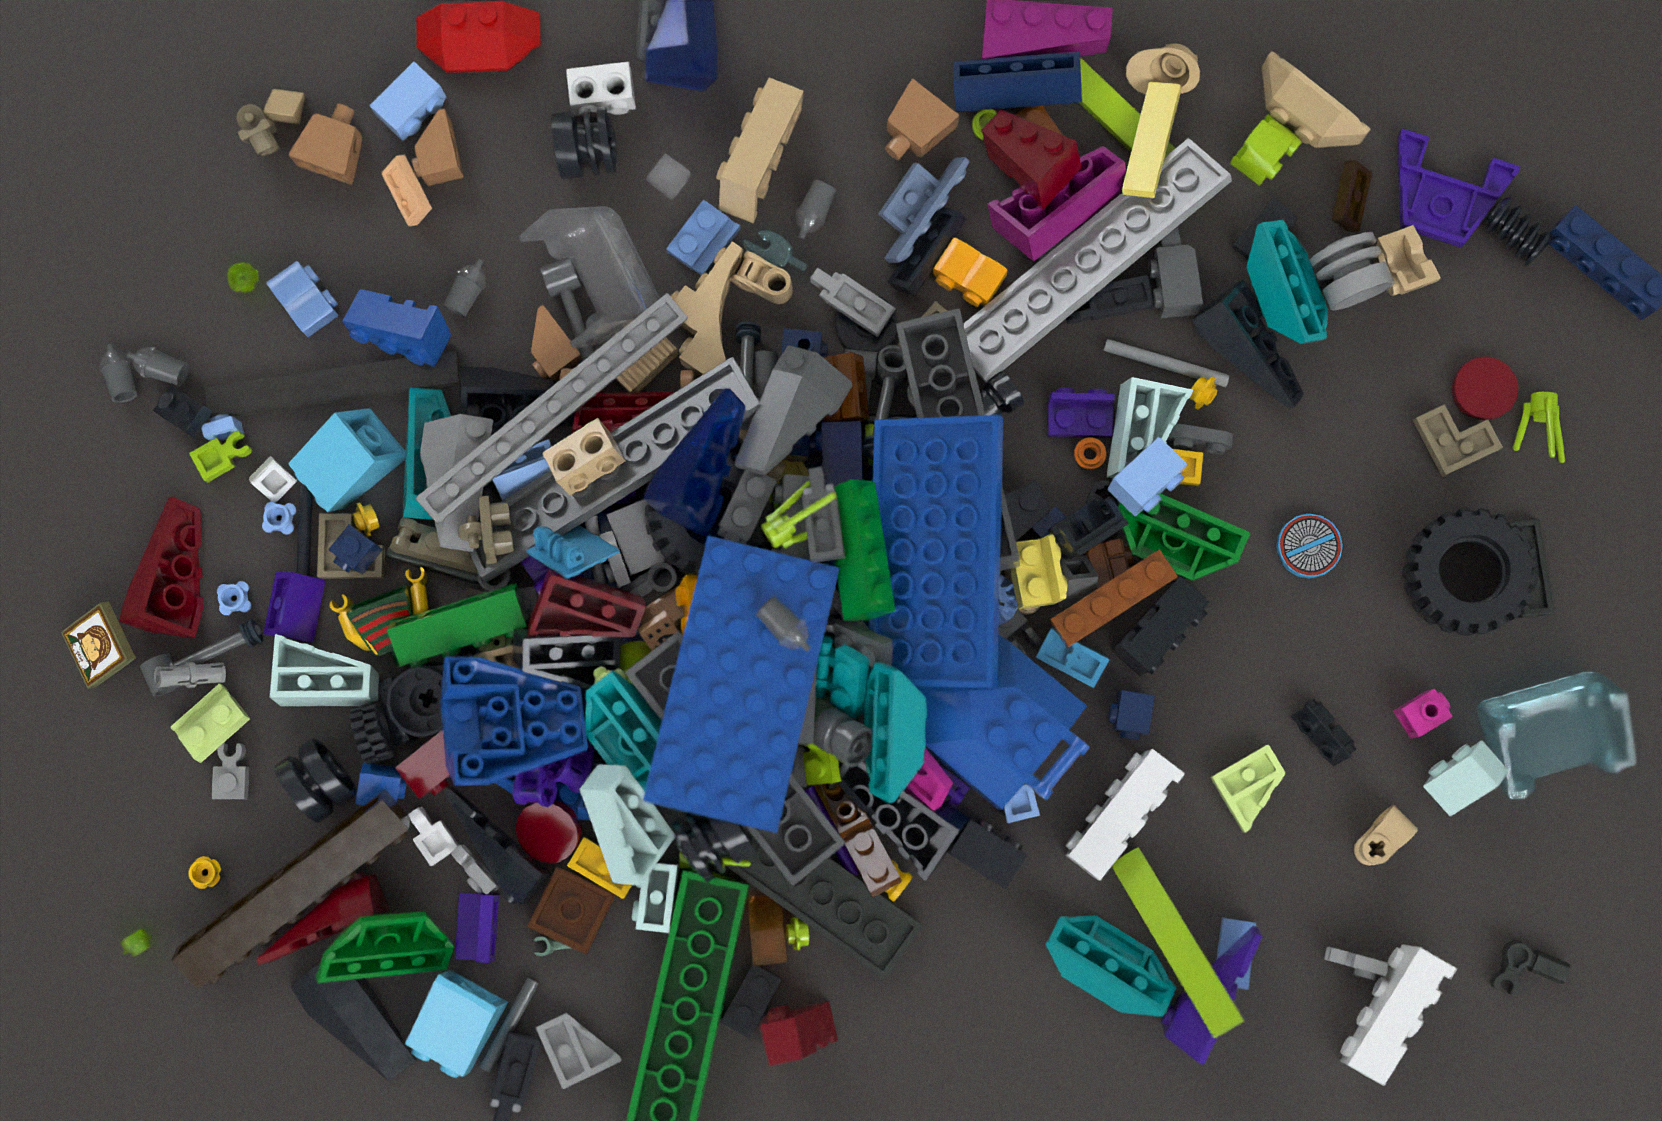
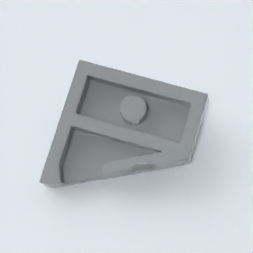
M567 1013L536 1027L562 1089L622 1061L618 1054Z

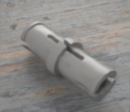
M186 662L184 665L157 666L154 672V680L158 688L178 685L194 688L198 684L224 683L226 669L222 662L210 664Z

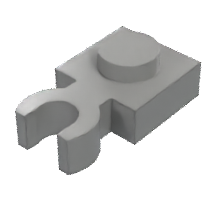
M613 531L600 534L601 539L618 548ZM618 553L608 558L609 563L604 564L609 583L616 581L618 587L629 584L630 580L621 554Z
M222 744L217 750L219 758L223 761L222 767H213L212 799H248L249 767L240 766V761L246 754V747L244 744H236V753L233 756H229L227 753L228 744Z
M460 844L450 853L465 868V872L470 876L467 882L478 894L484 892L486 895H490L500 888L490 871L481 861L475 858L473 853L464 844Z
M1328 946L1324 956L1325 960L1355 968L1354 975L1374 980L1375 974L1386 976L1389 963Z

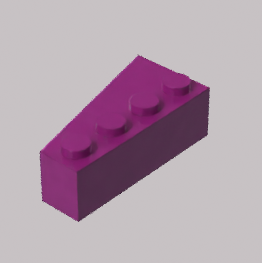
M987 0L981 59L1080 52V56L1106 53L1111 36L1112 8L1016 0Z
M1104 146L1080 157L1082 168L1044 210L1037 205V201L1029 193L1026 194L1021 188L1012 191V196L1001 202L996 199L988 203L987 206L993 229L1032 261H1035L1123 192L1122 187L1126 175V167L1123 160Z

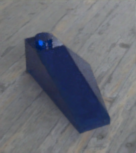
M667 0L662 15L657 22L653 38L646 50L645 81L705 91L717 79L718 47L713 0Z
M725 388L659 466L643 497L660 515L706 537L721 509L723 496H719L723 476L729 477L731 466L727 465L730 447H734L737 444L746 405L730 388Z

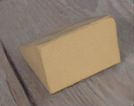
M273 89L264 108L265 116L271 121L300 124L305 94Z

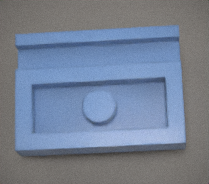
M703 200L666 250L671 256L702 276L705 272L708 273L715 264L714 259L723 247H728L741 227L738 223L733 222L728 216Z

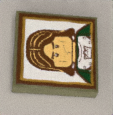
M109 601L99 603L61 632L88 689L99 686L136 659Z

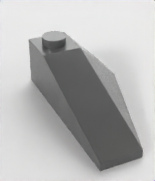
M788 345L772 370L759 402L761 407L756 409L736 458L735 466L766 475L793 451V444L803 435H811L816 430L815 425L826 415L831 417L840 408L853 386L852 381L817 352Z

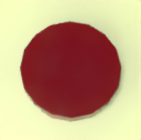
M1484 356L1472 359L1459 368L1454 377V382H1452L1451 391L1454 403L1462 413L1468 417L1471 416L1477 418V420L1485 421L1487 419H1497L1511 410L1517 400L1519 387L1516 375L1507 364L1497 358Z
M555 800L550 807H543L539 803L534 802L529 803L518 816L516 823L517 839L523 850L534 859L545 863L560 862L568 858L579 845L582 832L581 826H578L576 821L577 816L574 811L558 800Z

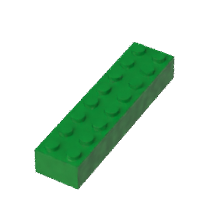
M683 870L627 1121H698L750 884L714 876L715 878L707 883L697 872Z

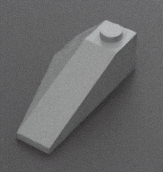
M458 414L424 424L420 457L424 465L427 488L491 437L493 419ZM483 488L438 525L435 522L440 547L473 552L474 548L469 547V541L459 538L458 528L467 523L466 518L469 515H475L478 522L480 512L478 497L482 496Z

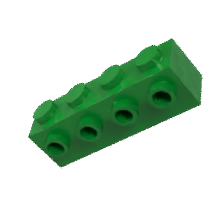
M850 479L834 486V490L837 493L845 558L834 560L835 566L839 568L837 579L844 620L869 621L895 612V604L875 481Z
M517 583L393 621L387 628V632L399 665L410 664L411 667H417L429 662V657L441 654L442 657L455 655L461 651L460 647L473 644V647H481L492 642V637L502 634L506 638L512 637L514 629L527 627L529 617Z

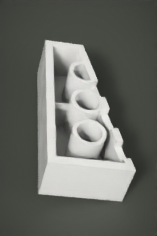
M1153 749L1144 751L1141 755L1136 752L1124 767L1128 770V773L1121 781L1116 778L1105 792L1109 798L1102 807L1097 804L1085 819L1089 823L1082 833L1076 831L1065 845L1069 849L1065 856L1096 880L1103 878L1128 846L1127 839L1129 837L1133 838L1142 829L1148 819L1146 814L1149 810L1154 811L1165 800L1168 792L1166 788L1170 782L1174 780L1178 783L1185 774Z
M1402 944L1400 949L1396 948L1392 952L1388 960L1390 968L1384 978L1380 977L1372 990L1374 998L1370 1006H1365L1361 1010L1356 1024L1359 1026L1354 1036H1349L1341 1048L1343 1056L1340 1061L1382 1085H1385L1407 1049V1044L1403 1042L1406 1036L1411 1038L1423 1024L1421 1012L1431 1003L1435 1004L1441 995V991L1438 988L1442 978L1446 976L1451 979L1457 969L1419 947Z

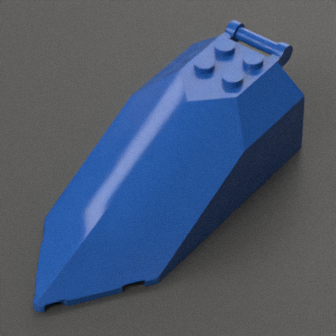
M839 614L835 616L836 618L842 619V617ZM863 621L869 628V621ZM998 634L997 688L915 686L926 698L925 748L997 810L1003 809L1024 784H1027L1037 794L1047 800L1053 793L1051 789L1080 754L1083 756L1090 748L1084 741L1069 731L1087 705L1000 634ZM1062 739L1069 747L1041 781L1032 774Z

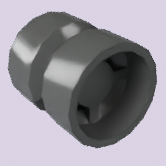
M835 707L826 709L816 719L813 744L826 753L833 754L837 760L850 767L858 766L869 755L873 741V730L853 720L851 716Z

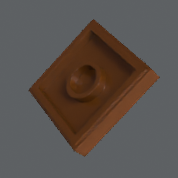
M556 866L527 927L587 955L616 895Z

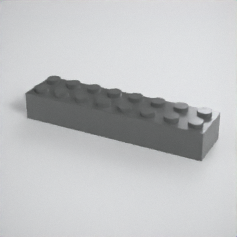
M960 308L896 323L917 417L985 416ZM1003 487L1001 496L1000 571L1020 567V557Z
M679 631L625 672L662 720L683 639ZM790 775L777 833L746 826L792 886L845 844L792 775Z

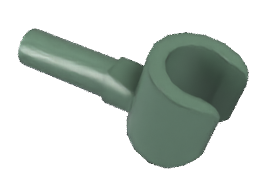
M540 936L534 939V941L544 940L547 944L545 952H534L537 956L550 955L554 950L570 949V947L547 936Z

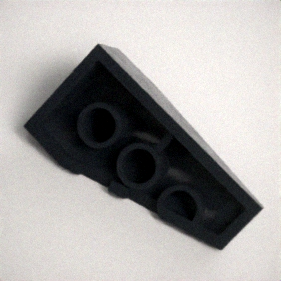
M461 366L459 414L493 419L492 436L558 381L497 368ZM575 412L560 425L574 422Z

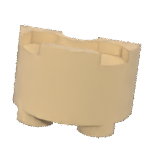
M1414 225L1378 238L1377 246L1380 247L1382 253L1373 260V263H1387L1395 281L1387 289L1391 296L1411 292L1438 282L1441 279L1432 260L1426 258L1423 252V243Z

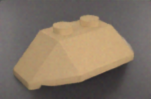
M1273 51L1270 52L1262 66L1266 109L1270 112V115L1282 125L1286 124L1303 143L1311 144L1314 148L1359 145L1370 131V128L1366 124L1361 123L1351 111L1286 60L1279 58Z

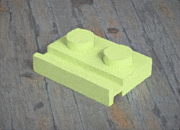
M219 683L171 726V729L177 733L179 740L194 760L202 763L248 722L250 718L236 699L230 695L228 689Z

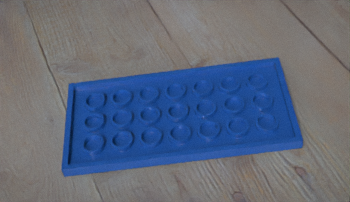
M1000 415L875 420L873 481H875L895 612L869 620V630L892 639V667L900 670L914 686L997 688L1003 417ZM869 668L868 677L870 673L873 671V669Z
M708 536L643 797L644 802L777 833L839 572L838 567L817 562L812 563L809 560ZM773 595L801 619L794 629L811 646L808 652L788 634L778 641L755 615Z

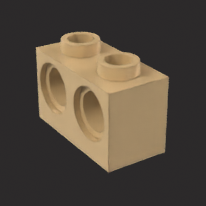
M598 418L542 452L556 482L570 496L575 492L585 489L591 482L604 474L611 473L617 466L625 462L611 432Z

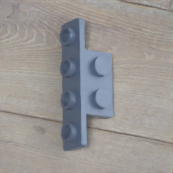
M966 157L952 159L938 180L920 164H912L878 213L879 216L901 233L884 257L885 260L889 263L901 262L911 255L914 250L913 243L918 236L923 235L929 229L932 223L930 219L933 214L947 203L949 199L947 194L951 188L960 183L965 177V168L970 162Z

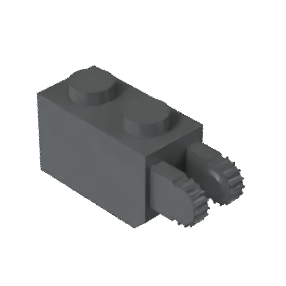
M1177 227L1157 243L1154 256L1148 261L1150 278H1155L1156 289L1152 291L1154 308H1159L1160 318L1197 315L1203 305L1196 251L1188 244L1181 245Z

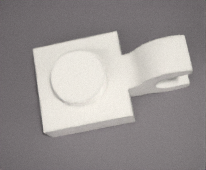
M418 807L408 814L410 820L420 832L412 840L430 866L441 861L459 846L444 822L440 820L433 825L423 807Z

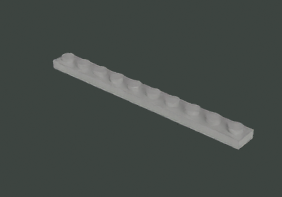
M666 293L417 496L416 500L438 525L688 319L686 314Z

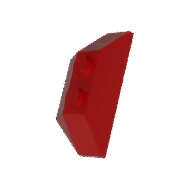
M504 1L439 4L416 18L418 50L446 73L507 71L525 58L532 49L535 50L541 45L540 13Z

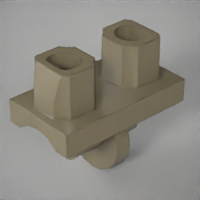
M247 104L241 107L237 113V122L242 128L237 133L241 140L252 144L258 155L261 154L263 157L279 150L280 147L273 136V133L279 131L275 123L267 119L262 109L256 105Z
M489 496L478 497L481 523L477 522L475 515L467 516V523L458 528V536L464 541H469L470 548H478L479 540L483 539L487 564L497 563L496 555L514 551L511 530L494 532L493 526L511 524L508 503L490 504Z

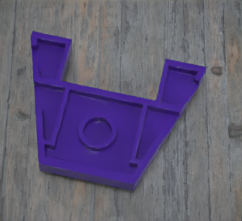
M1402 128L1398 134L1400 228L1403 229L1414 225L1417 233L1461 248L1505 191L1512 179L1517 175L1520 166L1493 158L1489 162L1482 187L1421 168L1429 137Z

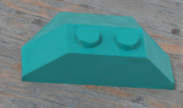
M1284 220L1258 224L1246 268L1267 326L1300 344L1326 339L1328 309L1306 250L1296 236L1288 230V225Z
M881 662L874 663L873 671L867 680L864 725L873 730L872 749L865 759V766L870 778L868 783L869 792L890 803L895 802L924 764L927 707L926 698L900 670Z
M613 670L586 691V737L608 765L626 766L645 792L662 719L636 686Z
M1098 916L1060 917L1046 943V947L1063 978L1118 1012L1151 1016H1163L1176 987L1172 980L1168 979L1166 971L1154 951Z

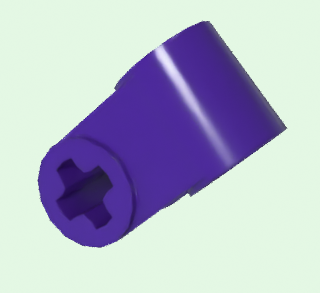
M586 737L588 747L586 751L549 763L546 770L547 779L552 782L560 781L568 785L569 790L575 793L581 792L580 788L591 775V765L595 750L589 739Z
M548 764L516 775L513 785V798L517 804L525 805L528 802L539 803L543 807H550L554 803L557 794V782L547 779L546 770Z

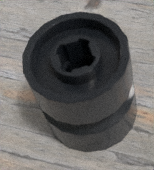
M1002 371L988 380L987 384L985 383V388L979 387L985 415L1002 416V413L1010 414L1024 404L1019 390Z

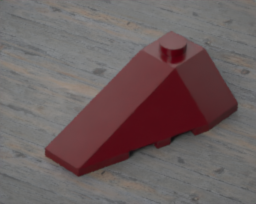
M173 496L168 498L127 590L118 621L147 632L195 638L204 608L203 597H200L199 579L203 578L202 567H199L198 548L201 547V516L199 507Z
M364 871L355 874L346 885L333 891L256 959L258 965L270 963L340 933L359 917L376 916L389 912V907L376 875L365 876Z

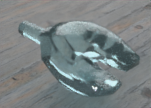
M758 231V234L763 239L771 243L767 249H762L759 245H755L745 239L742 241V245L747 251L762 257L773 265L785 266L788 262L804 272L809 267L808 264L792 256L793 248L790 243L780 234L773 231Z

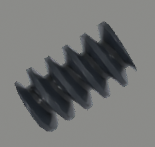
M1508 197L1502 200L1480 224L1489 221L1486 229L1487 233L1499 230L1495 239L1497 242L1508 238L1509 240L1505 246L1506 250L1517 246L1518 250L1514 256L1516 259L1527 255L1528 257L1524 264L1527 267L1549 245L1548 240L1551 232L1548 230L1539 235L1538 232L1542 224L1537 222L1529 226L1532 215L1527 214L1520 218L1519 214L1522 207L1518 205L1509 209L1512 198Z

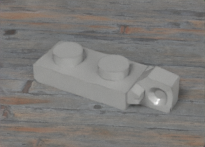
M817 268L810 278V282L822 290L819 296L827 304L877 337L895 312V308L843 273L840 275L835 272L831 277Z

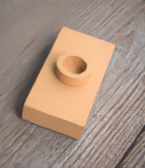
M398 155L383 170L382 176L408 226H415L429 213L432 207L406 156Z

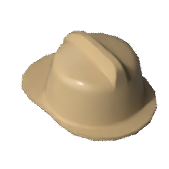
M1173 43L1163 48L1147 49L1136 53L1130 58L1126 66V76L1129 84L1143 94H1146L1149 82L1180 84L1181 93H1186L1194 89L1198 84L1200 68L1197 63L1198 58L1196 54H1193L1183 44Z

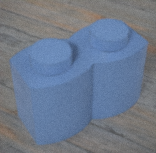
M296 261L266 283L299 329L307 337H310L339 316L334 309L338 303L327 289L323 292L319 289L316 282L320 278L308 264L303 267Z

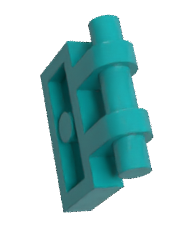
M823 636L816 665L815 696L825 697L827 690L831 692L830 703L855 718L862 714L864 710L870 659L846 644L835 650L832 648V638ZM830 666L834 668L833 674L829 672Z

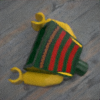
M420 567L421 576L418 579H412L410 569L406 571L405 576L412 585L410 588L408 584L355 604L351 598L342 594L344 605L341 608L332 600L329 604L330 608L340 614L338 619L347 640L364 651H371L375 657L390 652L396 667H399L400 665L387 628L393 621L428 611L429 606L425 586L428 576L425 570Z

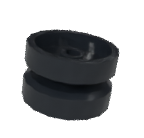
M311 738L299 747V759L287 756L275 765L274 771L282 787L298 808L311 820L320 823L333 813V802L344 805L357 795V789L348 772L334 754L318 739Z

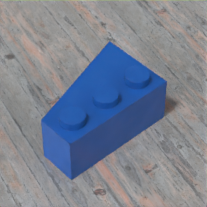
M360 289L343 319V323L349 331V336L362 344H366L367 341L376 344L382 351L394 355L397 352L405 355L408 360L417 365L426 363L435 367L452 335L438 306L429 305L428 309L424 310L416 308V303L406 299L402 305L392 302L393 298L389 295Z

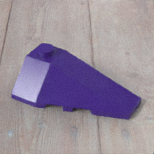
M1252 926L1211 965L1233 1002L1237 996L1238 984L1235 983L1237 976L1243 978L1246 975L1262 939L1260 929ZM1185 990L1178 996L1173 1006L1168 1005L1165 1014L1161 1018V1023L1164 1024V1036L1198 1063L1204 1065L1218 1037L1214 1038Z

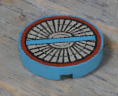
M1315 514L1299 515L1287 522L1279 532L1276 543L1277 554L1285 569L1297 577L1308 579L1323 576L1332 570L1341 558L1343 547L1340 532L1335 525L1323 516Z

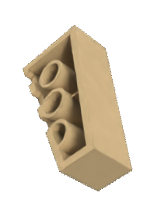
M768 78L764 89L758 88L753 100L755 107L752 113L747 112L741 125V130H743L740 138L734 137L729 149V155L731 156L728 162L723 161L717 173V180H720V211L754 223L758 214L756 211L757 198L764 199L771 177L770 169L776 171L782 155L783 145L780 143L787 145L801 112L803 90L772 78Z

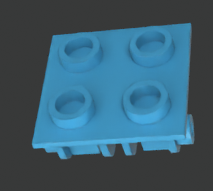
M580 525L564 535L554 534L547 526L537 527L533 532L535 546L526 550L529 555L567 579L620 553L618 548Z

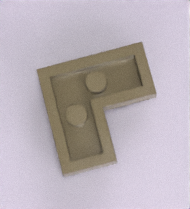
M1445 404L1413 420L1442 477L1503 448L1488 419L1459 433Z
M319 514L317 577L320 579H384L385 546L378 545L383 550L364 574L353 569L348 573L333 562L336 556L328 549L348 524L354 527L352 514Z

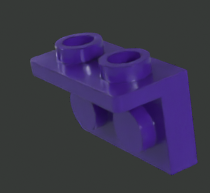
M1072 388L1056 389V393H1050L1048 398L1047 437L1111 438L1113 434V403L1115 401V394H1107L1105 389H1090L1088 393H1075V389Z

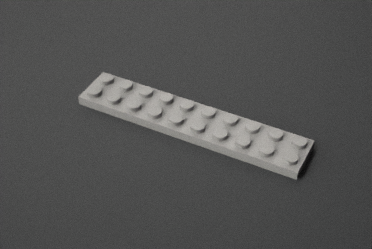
M1189 138L1164 158L1155 198L1123 195L1122 192L963 324L975 372L987 384L988 380L1006 369L1232 182L1231 174Z

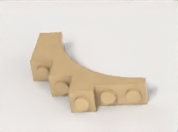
M733 241L727 249L723 247L714 259L716 265L710 273L705 272L699 278L695 286L696 292L685 285L680 292L675 291L671 296L688 317L680 326L694 335L693 339L688 337L679 350L681 354L679 359L684 367L689 370L693 369L699 377L726 361L723 351L721 327L724 301L731 284L730 279L744 259L743 248ZM731 430L726 434L743 444L748 430Z

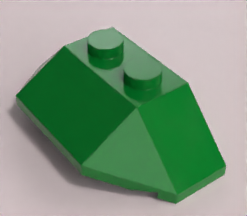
M1161 493L1159 494L1162 498L1161 501L1150 512L1147 513L1143 509L1136 517L1121 502L1118 505L1121 514L1129 523L1122 529L1131 554L1143 560L1160 549L1174 572L1190 581L1238 563L1250 535V532Z
M425 911L359 917L347 926L325 951L316 979L318 983L447 970L454 945Z

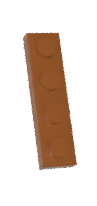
M1159 549L1050 619L1049 622L1065 646L1069 648L1178 576Z

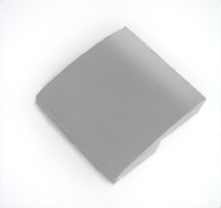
M649 498L607 514L631 575L646 570L657 563L665 562L663 560L665 558L660 551L656 552L652 546L654 543L652 536L647 534L646 525L648 524V517L645 516V506L648 505ZM680 516L682 525H683L684 529L686 530L685 525H684V523H683V520H682V518H681V516Z

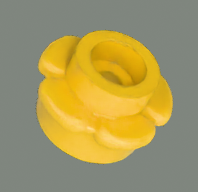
M208 856L199 857L189 868V878L197 888L206 889L207 886L213 887L220 880L219 872H221V866L217 860H211ZM205 869L208 871L206 876L203 875Z

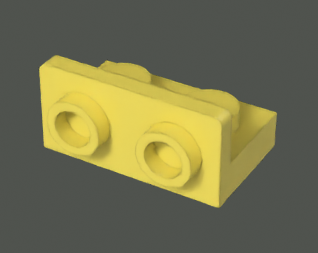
M1046 535L1037 540L1016 542L1020 557V567L1010 570L1018 609L1054 605L1066 599L1067 580L1062 575L1060 566L1061 550L1055 541V536Z

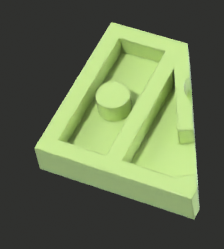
M1269 744L1210 778L1242 832H1247L1252 827V823L1261 808H1264L1270 794L1285 775V771Z

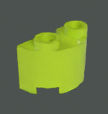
M1268 114L1249 135L1245 144L1233 157L1230 164L1260 186L1266 177L1270 180L1275 177L1283 166L1279 160L1285 153L1291 157L1302 141L1298 139L1296 134Z

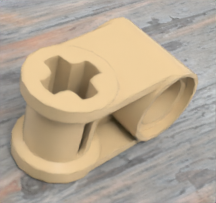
M745 251L743 255L745 260L737 274L732 275L731 282L739 288L754 293L772 303L783 304L787 302L793 294V286L788 272L752 252ZM775 281L786 283L781 291H772L770 289V286Z
M1391 805L1357 840L1354 845L1355 857L1363 865L1382 864L1400 847L1406 844L1415 835L1418 828L1395 805ZM1370 844H1376L1377 847L1374 851L1377 855L1370 856L1368 854L1371 851Z

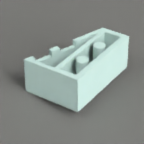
M1133 377L1120 385L1107 478L1113 479L1158 437L1167 443L1166 440L1173 426L1176 425L1180 417L1179 414L1187 399L1190 398L1193 392L1192 389Z
M275 634L270 698L279 706H361L378 701L379 674L371 665L336 653H329L305 643L301 644Z
M597 765L580 788L611 879L613 883L641 886L675 838V834L654 804L643 801L645 792L626 766Z

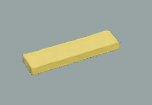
M1149 82L1122 187L1123 195L1155 198L1181 93L1180 84Z

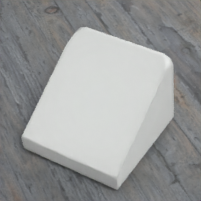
M272 456L249 477L250 483L275 503L297 482Z

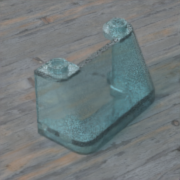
M1580 673L1491 698L1479 703L1477 706L1478 718L1487 747L1509 770L1501 781L1500 787L1510 800L1528 797L1536 788L1535 778L1592 762L1607 772H1618L1624 767L1636 764L1627 693L1600 673Z

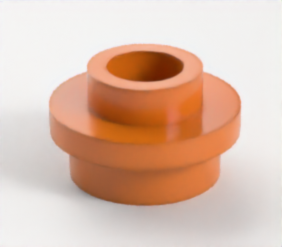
M1096 438L1082 439L1074 450L1075 461L1084 469H1096L1106 459V448ZM1087 449L1093 450L1095 458L1087 459L1084 456V451Z

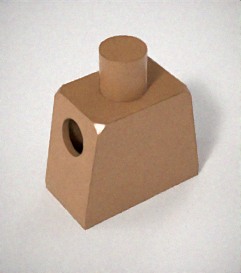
M912 79L888 118L887 132L893 138L885 146L886 152L896 160H899L908 149L918 157L924 156L956 129L959 114Z
M337 104L332 118L318 113L314 114L291 149L289 157L299 167L352 185L362 144V135L357 128L350 125L355 111L343 104Z

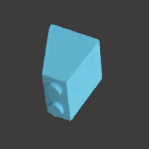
M368 408L334 413L288 464L295 472L296 478L306 485L315 496L316 503L327 512L347 508L405 461L406 451L375 413Z
M453 970L438 974L405 1044L413 1048L411 1053L417 1058L427 1062L432 1059L441 1064L440 1070L454 1078H457L459 1075L464 1077L473 1068L505 1010L508 1001Z

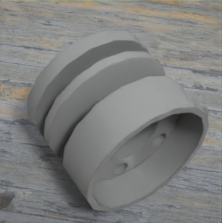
M1364 232L1337 240L1310 259L1314 269H1321L1316 274L1318 280L1333 278L1335 280L1323 290L1332 311L1341 310L1368 300L1384 292L1395 283L1386 262L1370 264L1371 261L1382 253L1379 246L1371 247L1377 241L1373 232Z

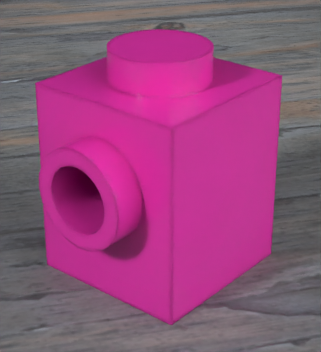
M1435 688L1424 691L1393 710L1410 739L1421 737L1453 717L1449 712L1451 707L1447 698L1441 692L1437 693Z

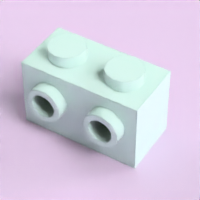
M1481 740L1472 747L1465 744L1452 755L1453 759L1448 763L1441 760L1428 771L1431 776L1423 787L1446 813L1452 816L1498 787L1509 770Z
M657 862L642 885H636V887L641 888L639 901L634 902L632 921H637L636 929L669 933L677 899L680 874L679 865Z

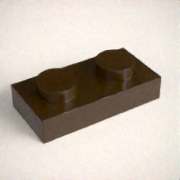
M1357 160L1344 162L1343 171L1339 179L1337 199L1333 207L1332 221L1348 232L1360 231L1372 172Z

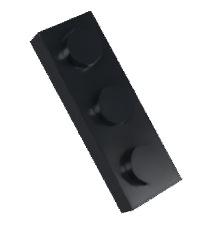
M942 207L938 211L936 210L930 219L932 223L929 229L917 238L913 244L914 250L911 255L899 264L889 279L888 283L894 289L915 296L953 237L958 234L966 221V218L960 211Z

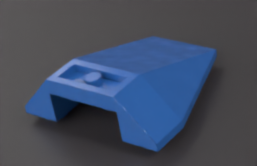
M445 657L441 692V716L445 764L454 785L491 784L587 750L581 688L579 686L526 673L521 669L480 657Z

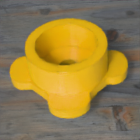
M1202 376L1192 386L1193 392L1190 399L1196 402L1195 409L1199 410L1204 404L1206 406L1209 405L1215 398L1218 391L1216 389L1217 385L1214 384L1215 377L1212 376L1206 379Z
M360 502L357 503L356 513L352 514L355 525L359 531L364 530L366 536L370 537V532L379 528L377 516L371 504L362 507Z

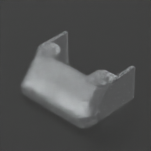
M610 207L549 209L519 235L521 242L544 240L550 255L558 260L570 257L597 313L592 314L587 319V329L570 342L573 348L605 344L660 299L620 216Z

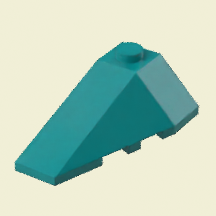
M409 387L403 518L432 519L418 503L416 497L427 489L426 474L420 457L424 424L451 416L442 390Z

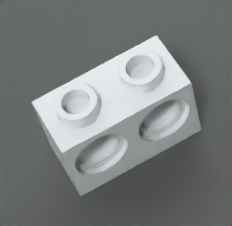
M629 62L566 69L570 106L575 116L583 118L584 109L590 108L592 116L595 117L597 116V107L606 106L607 112L612 114H624L629 109H636L633 78ZM615 86L624 87L620 94L614 95L610 93L611 89ZM584 90L594 91L588 98L579 97L580 93Z

